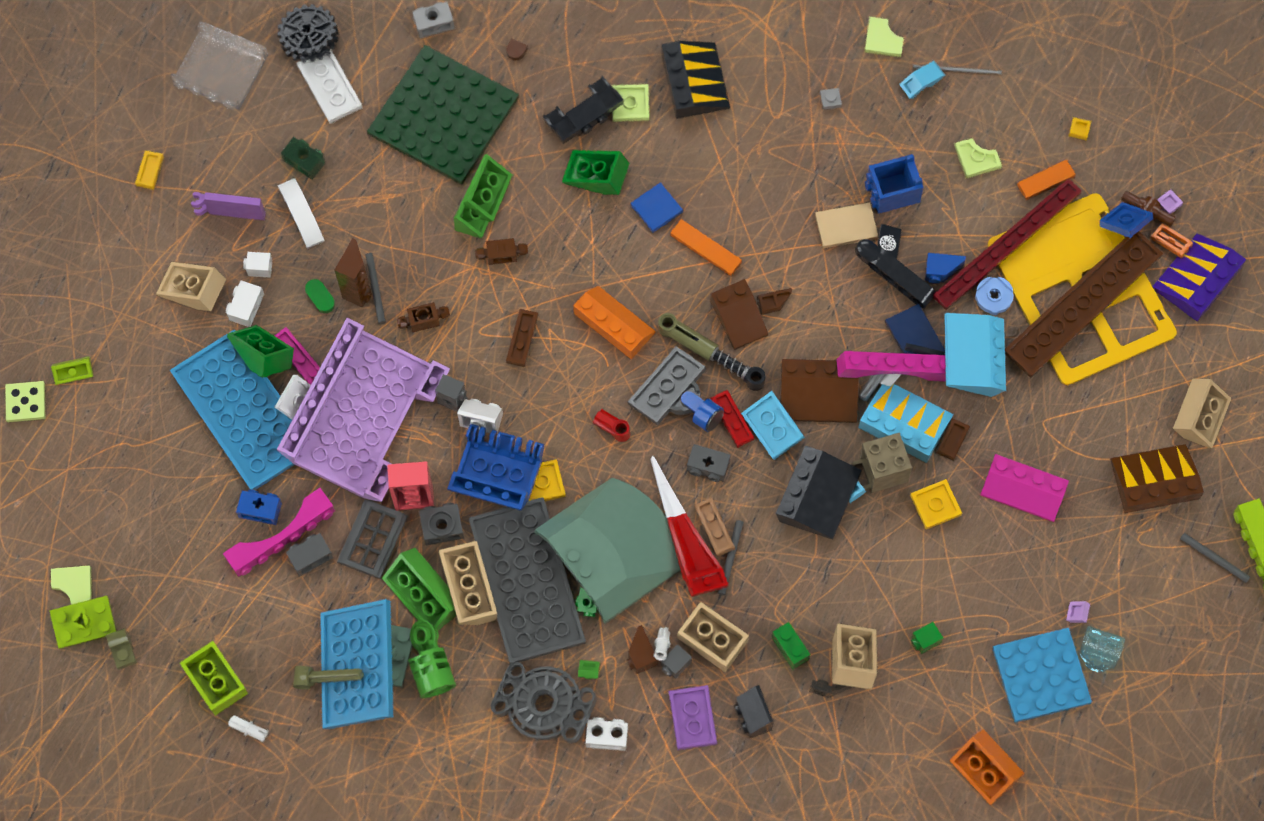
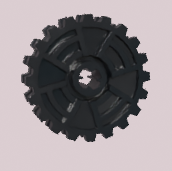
M304 4L302 8L295 7L293 12L288 11L286 18L282 17V24L278 25L279 32L277 34L278 38H280L281 47L284 52L286 51L288 57L293 56L292 58L295 61L301 59L302 63H305L307 60L315 62V59L321 60L323 55L328 56L331 54L330 50L335 49V43L339 40L337 36L339 35V30L337 29L336 22H334V16L331 15L328 9L324 11L323 6L317 8L315 4H311L310 7H307Z

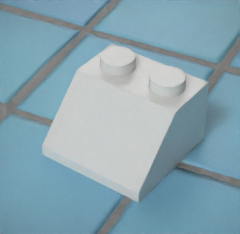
M465 399L458 410L460 426L469 428L470 424L479 426V430L481 427H485L486 433L490 434L492 430H496L498 433L503 416L502 408L493 403H489V405L483 404L477 399Z

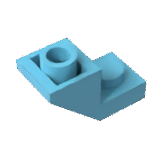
M932 61L912 72L899 85L907 96L913 99L925 87L934 86L945 74L937 63Z

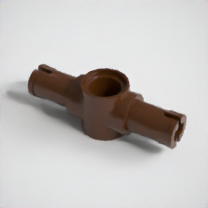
M1126 190L1121 198V201L1152 212L1154 221L1157 219L1169 227L1173 225L1176 219L1175 216L1162 210L1160 202L1151 196L1140 198Z

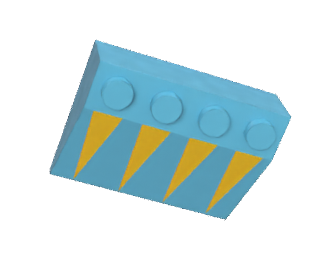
M894 383L891 386L882 384L863 414L859 428L877 438L900 432L906 452L927 463L953 414Z

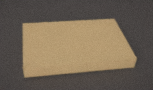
M871 203L815 212L823 249L858 243L862 239H878Z

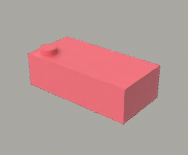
M427 462L388 464L389 490L396 511L423 509L428 506H434L433 484Z

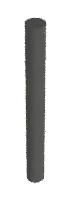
M367 253L365 256L378 324H384L386 321L373 253Z
M736 520L731 538L735 550L728 552L723 570L727 582H729L744 523L740 520ZM727 588L718 590V594L724 596Z
M1183 533L1180 539L1245 583L1250 578L1249 575L1186 533Z

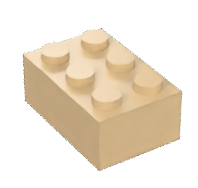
M700 602L678 631L677 639L726 672L748 643L749 635Z
M837 624L832 639V683L872 689L877 675L876 629Z

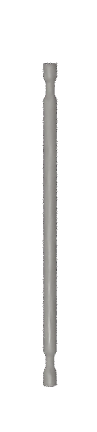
M913 65V68H916V69L923 67V66ZM940 67L941 70L945 71L974 72L988 74H1001L1002 72L983 69Z

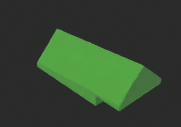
M487 154L484 155L454 217L455 231L477 238H482L488 222L494 221L513 175Z

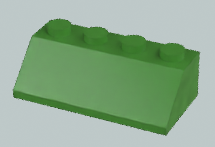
M416 548L402 552L382 579L418 621H429L438 631L456 616L449 587Z

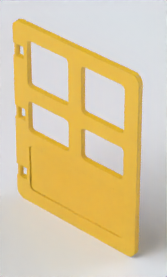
M1093 193L1067 205L998 265L1004 278L1011 284L1013 295L1030 325L1041 316L1031 298L1033 295L1065 281L1069 282L1071 287L1074 286L1082 278L1083 273L1090 271L1125 238L1124 235L1100 227L1099 220L1102 219L1100 214L1105 212L1107 215L1110 212L1100 194ZM1006 232L990 238L988 247ZM1145 273L1107 308L1134 296H1139L1158 330L1121 346L1101 312L1091 323L1107 353L1075 368H1070L1061 351L1058 352L1050 360V363L1062 384L1071 385L1175 338L1177 330L1164 310ZM1160 311L1164 319L1159 321L1154 312Z

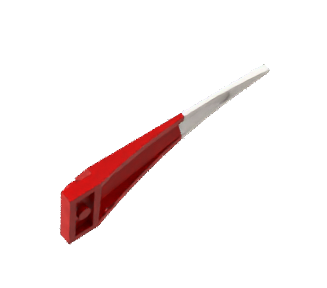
M652 456L651 463L683 581L687 584L691 597L727 588L729 584L721 565L694 527L655 457Z

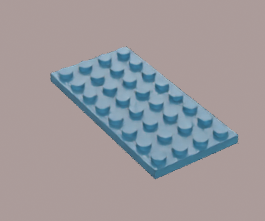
M227 334L170 369L171 374L249 489H258L295 465L277 451L292 422L289 417L275 408L281 396L268 377H259L248 368L228 339Z

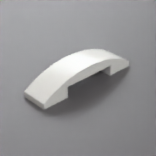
M295 178L278 185L307 249L324 242L317 222Z

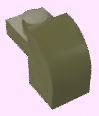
M126 628L106 634L107 642L118 670L137 663L133 652L134 648Z

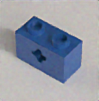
M251 489L248 491L242 490L236 513L242 519L277 525L282 503L280 498L272 493L263 495Z

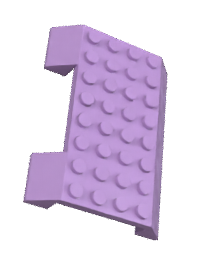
M346 318L277 451L293 464L362 498L382 502L389 489L388 464H391L383 460L413 400L433 402L436 397L435 389L443 374L447 375L450 368L434 360L430 364L363 331V325Z

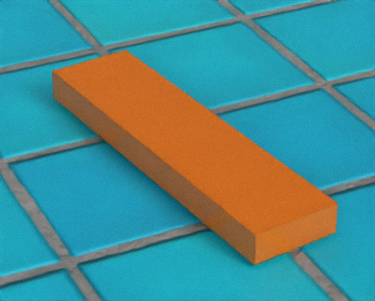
M682 219L670 232V236L730 276L742 263V259Z

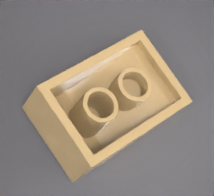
M171 262L156 294L197 310L211 311L226 278L214 267Z

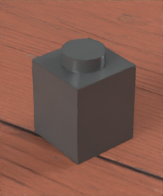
M677 644L667 654L666 659L661 660V669L667 676L670 677L672 675L676 679L691 664L692 657Z

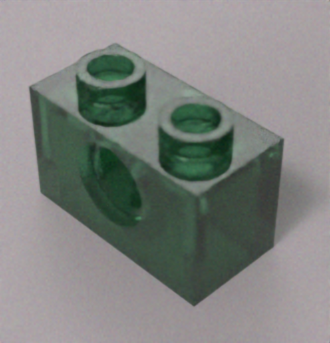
M293 137L280 153L285 163L311 180L314 179L326 164L324 154L319 149H312L305 140H299L296 137ZM303 155H308L305 159L300 158Z

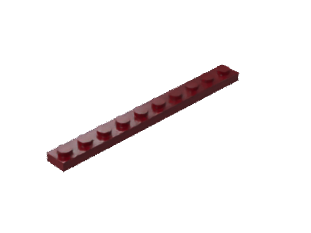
M1068 178L933 295V298L947 310L1076 199L1082 190Z

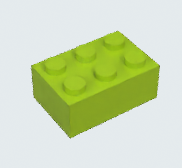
M214 641L180 662V665L214 716L248 694Z

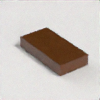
M952 418L936 453L954 461L970 426Z

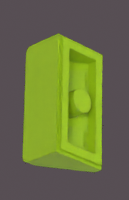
M90 356L52 364L51 366L56 385L93 377Z

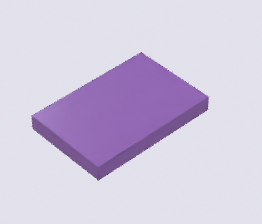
M708 685L669 691L677 750L717 745Z

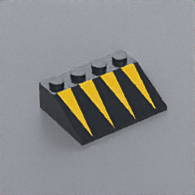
M675 41L661 44V55L676 119L730 109L715 42Z

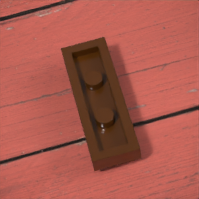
M524 309L519 310L506 363L525 367L538 319V312Z

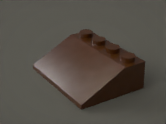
M782 359L781 404L793 421L857 423L859 377H838L837 360Z

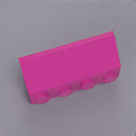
M995 454L980 496L1054 522L1069 480Z

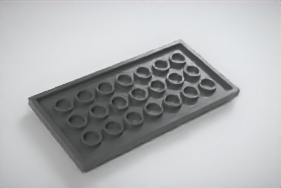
M544 497L528 501L521 511L506 507L469 518L474 540L477 541L497 610V621L510 664L586 644L563 562L550 544L534 533L535 529L550 520Z

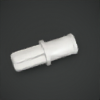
M667 627L659 629L658 637L654 643L656 646L654 657L657 660H665L667 657V649L670 647V632Z
M232 716L229 720L228 725L243 732L244 736L249 735L264 742L268 734V730L254 725L252 721L247 722L237 716Z

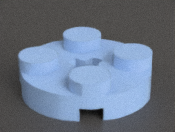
M987 277L978 284L975 300L983 311L991 315H997L1005 312L1011 306L1014 296L1013 288L1002 277ZM990 292H998V298H991Z

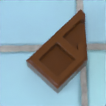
M792 288L757 295L761 314L780 311L791 295Z

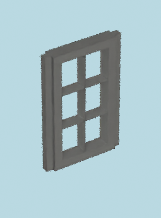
M365 499L337 563L381 579L408 515ZM372 510L382 513L376 527L366 524ZM385 515L395 518L389 532L379 529ZM364 527L374 531L368 545L358 542ZM377 532L387 536L381 550L371 547ZM356 546L366 549L360 563L350 560ZM369 551L379 554L373 568L363 565Z

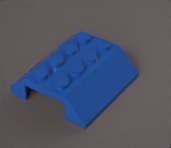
M470 424L466 434L468 442L457 472L453 471L447 490L521 511L530 499L542 463L544 444L539 442L534 444V441L529 440L526 445V452H521V437L516 439V436L499 432L497 435V431L492 430L488 443L484 441L486 428L481 427L479 430L478 425Z

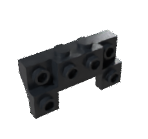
M601 76V79L592 85H588V89L593 95L568 111L566 116L558 106L546 116H542L552 132H555L563 144L577 135L588 134L594 126L606 122L609 113L624 104L622 96L608 83L604 76Z

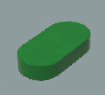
M318 279L308 281L305 285V291L315 307L321 313L331 312L335 307V302L327 288Z

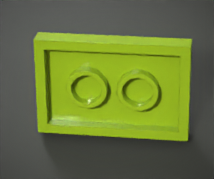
M107 595L49 610L59 649L106 637V634L117 631Z

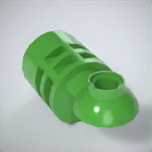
M426 620L415 622L411 628L410 640L419 655L408 659L421 698L438 696L456 687L444 648L439 647L437 643L438 631Z

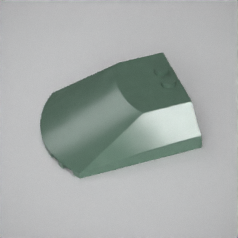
M615 478L609 479L542 524L534 532L550 544L595 603L604 624L681 571L664 513L643 492Z

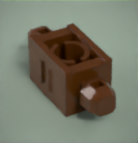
M514 238L486 241L487 249L482 247L475 250L476 259L485 260V258H488L489 265L517 262L516 254L520 256L526 255L528 253V246L525 243L515 245Z
M434 302L408 308V317H399L397 324L398 328L401 329L408 328L411 325L412 333L440 326L439 318L444 319L450 316L449 308L442 306L436 309ZM422 315L428 316L425 320L419 319Z

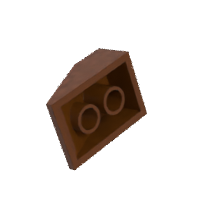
M745 279L710 294V303L734 350L769 335L754 296Z

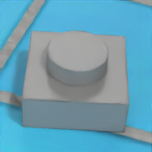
M839 88L820 90L823 110L841 108Z

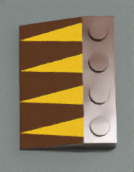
M1186 444L1110 459L1124 514L1199 500L1204 493L1199 473Z

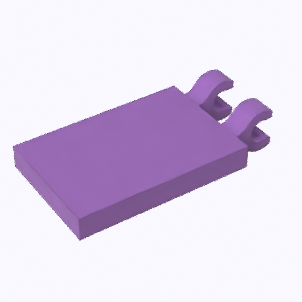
M207 192L205 194L193 193V197L199 200L191 202L192 207L200 208L202 206L199 210L194 209V213L198 216L209 212V214L265 220L266 213L259 198Z

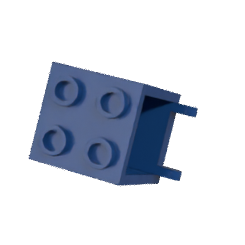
M913 154L869 166L868 173H866L865 188L867 192L870 191L871 205L872 208H876L877 214L921 202L924 188L923 180L919 176Z

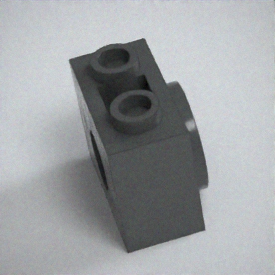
M445 503L442 507L437 508L428 506L419 511L426 546L464 539L458 504ZM441 523L447 525V527L443 530L437 528V526Z

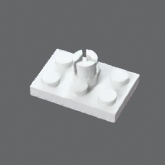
M293 375L275 408L293 420L311 385L298 375Z

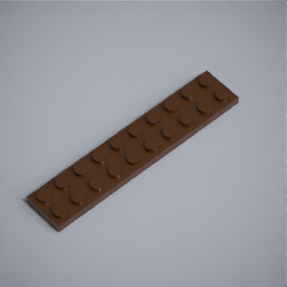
M1139 231L1131 238H1124L1007 346L1005 354L1032 378L1159 260L1163 253Z

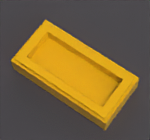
M145 150L135 181L136 186L154 190L164 158L163 154Z

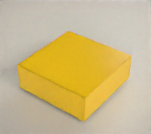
M1073 117L1069 136L1087 140L1091 121Z

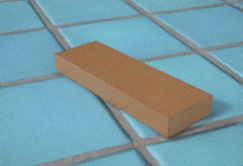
M713 498L694 505L717 557L735 550Z

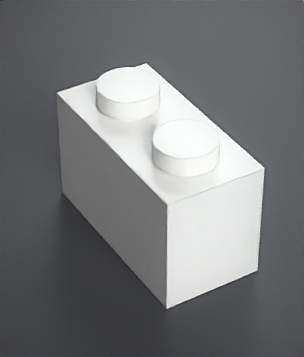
M240 281L239 286L234 288L232 302H229L226 308L229 321L251 327L264 296L262 287Z

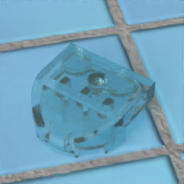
M1087 626L1079 650V656L1086 662V667L1093 671L1105 672L1107 669H1114L1121 656L1126 638Z

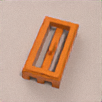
M1163 223L1151 235V240L1181 259L1184 253H1187L1188 249L1193 246L1191 240ZM1161 230H1163L1164 232L1168 233V234L1171 235L1172 237L1167 236L1166 234H1164L1163 232H1161ZM1174 238H1176V239L1179 240L1180 242L1184 243L1185 246H1183L1182 244H1180V243H1178L1177 241H1175Z

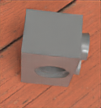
M438 2L433 6L420 7L416 11H412L419 38L454 29L453 18L447 2Z

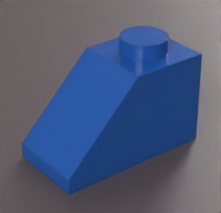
M928 253L925 281L933 284L945 282L964 267L966 256Z

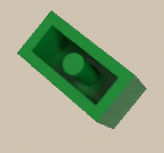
M790 622L772 632V640L792 670L809 661L810 653Z

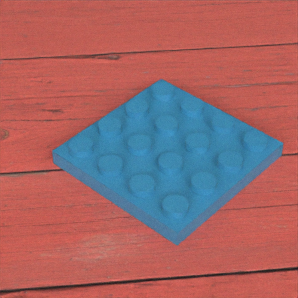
M1069 627L992 647L1015 723L1092 703Z

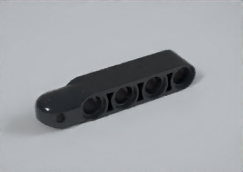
M862 239L856 244L855 253L858 258L913 303L919 304L923 309L927 307L936 293L929 284L885 249L879 248L871 240Z

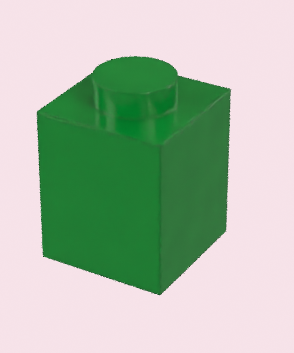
M934 622L913 632L911 637L914 649L916 651L919 650L921 654L941 644L943 641V636Z

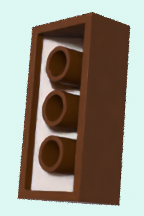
M352 238L334 271L342 299L363 307L365 303L369 302L372 293L357 241Z

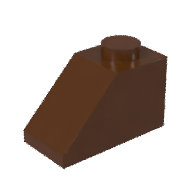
M642 625L637 628L628 651L629 658L626 659L630 670L634 669L636 674L658 665V660L654 657L655 652Z

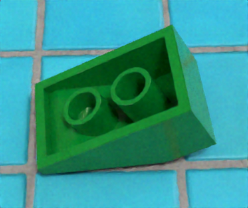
M572 150L562 183L600 194L619 195L630 163L620 151Z
M254 325L227 333L228 339L248 368L259 377H268L269 375L281 373L292 368L294 348L260 326Z

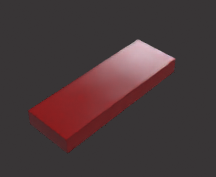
M728 390L710 398L723 408L724 415L721 420L737 448L754 440L752 432Z

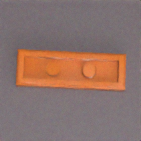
M1066 159L1018 182L1017 186L1024 198L1028 200L1064 183L1068 178H1074L1076 174Z

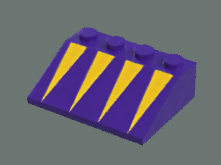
M1197 233L1191 240L1193 246L1188 249L1187 253H1184L1182 259L1177 256L1152 287L1157 293L1198 322L1241 270L1246 259L1232 248Z

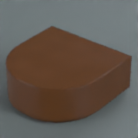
M511 38L506 48L507 56L511 60L522 59L528 49V45Z

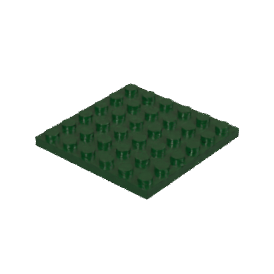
M424 45L368 128L367 134L462 185L515 105L519 94Z

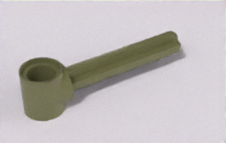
M296 666L293 687L306 690L311 689V686L315 683L362 680L364 674L362 669L314 671L313 668L308 666Z

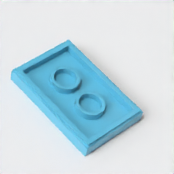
M773 391L741 413L773 460L805 438Z

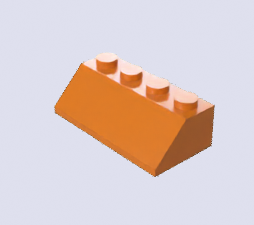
M599 286L585 292L573 305L574 314L630 359L656 333L654 329Z

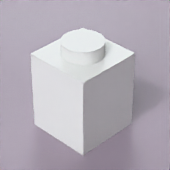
M248 252L247 258H244L243 268L247 271L248 276L271 278L273 262L271 254Z

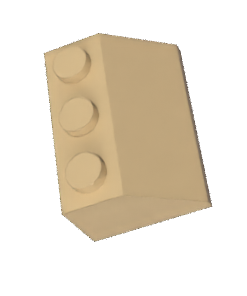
M1192 379L1173 429L1184 439L1207 448H1213L1231 397L1211 379Z

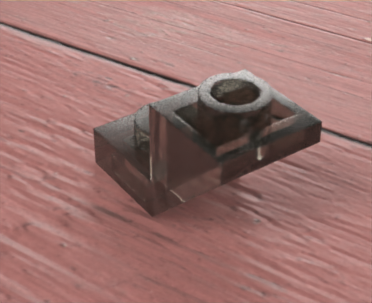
M818 679L817 681H812L809 692L830 698L852 688V686L839 684L829 686L828 682Z

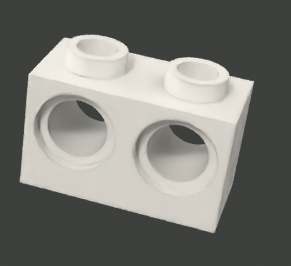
M598 717L588 720L586 748L626 751L628 723H624V720L613 719L612 722L604 721L603 718ZM596 728L603 731L598 737L592 735V731ZM619 730L623 734L620 738H614L611 735L612 732Z

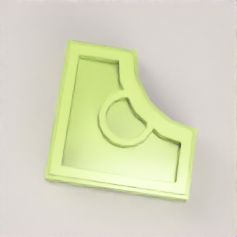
M870 17L865 52L901 57L904 38L895 35L890 30L888 19Z
M973 138L954 144L966 178L1002 168L997 151L979 147Z
M90 565L51 569V588L66 593L70 598L71 605L91 600Z

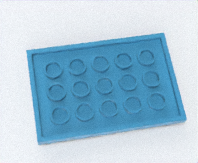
M384 599L321 613V671L362 669L364 674L362 680L322 682V728L332 729L393 717L390 600Z

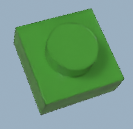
M580 660L578 677L598 679L600 662Z

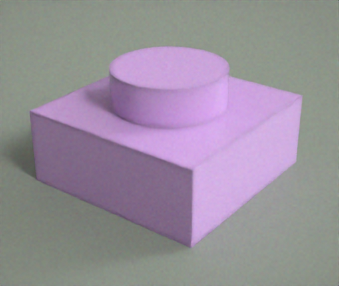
M1171 189L1157 199L1162 210L1169 214H1172L1183 204Z
M1086 601L1070 602L1066 620L1070 623H1086L1090 604Z

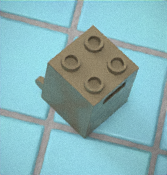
M900 432L862 443L860 460L852 462V465L854 467L862 465L868 484L863 486L865 491L871 490V493L908 483L912 466Z

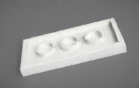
M330 50L331 54L328 56L323 55L321 60L317 58L315 62L307 60L305 63L299 61L297 66L328 122L331 124L363 107L333 52Z

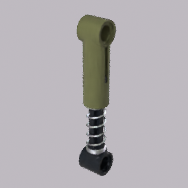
M665 313L660 316L658 330L662 336L670 337L707 361L715 360L718 362V365H723L725 369L728 368L731 370V373H736L738 377H741L750 390L759 391L764 387L765 372L762 368L745 366L742 364L743 362L740 363L736 358L730 357V354L723 353V350H719L718 344L678 321L673 314ZM671 323L672 326L666 328L663 326V324ZM757 376L761 380L755 382L751 380V378Z

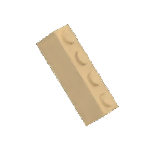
M477 541L439 550L458 623L463 625H480L496 621L497 610Z

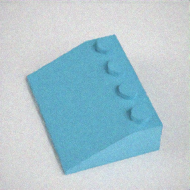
M944 314L946 386L989 397L1006 391L1004 319L991 315Z

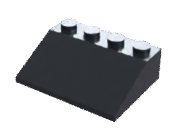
M805 445L777 509L776 515L779 522L833 540L862 470L824 451Z

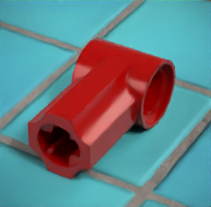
M603 409L598 411L593 420L594 425L614 436L619 442H625L630 438L631 432L627 421L620 420ZM620 428L626 429L624 433H617V430Z

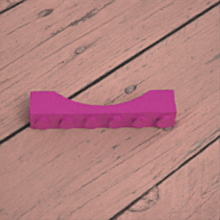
M844 351L837 358L838 377L858 378L879 374H904L924 378L928 381H946L945 355Z
M319 488L304 498L297 516L280 533L258 542H239L225 551L223 555L238 577L244 576L255 565L266 562L268 557L274 552L279 553L289 542L297 541L302 533L313 530L317 523L329 519L333 512H335V509L322 489Z

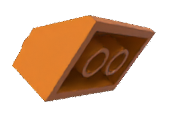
M984 729L972 736L949 760L990 805L1025 774Z

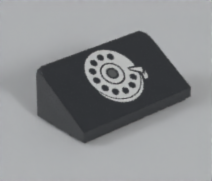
M881 224L878 247L885 249L896 259L898 257L902 229Z

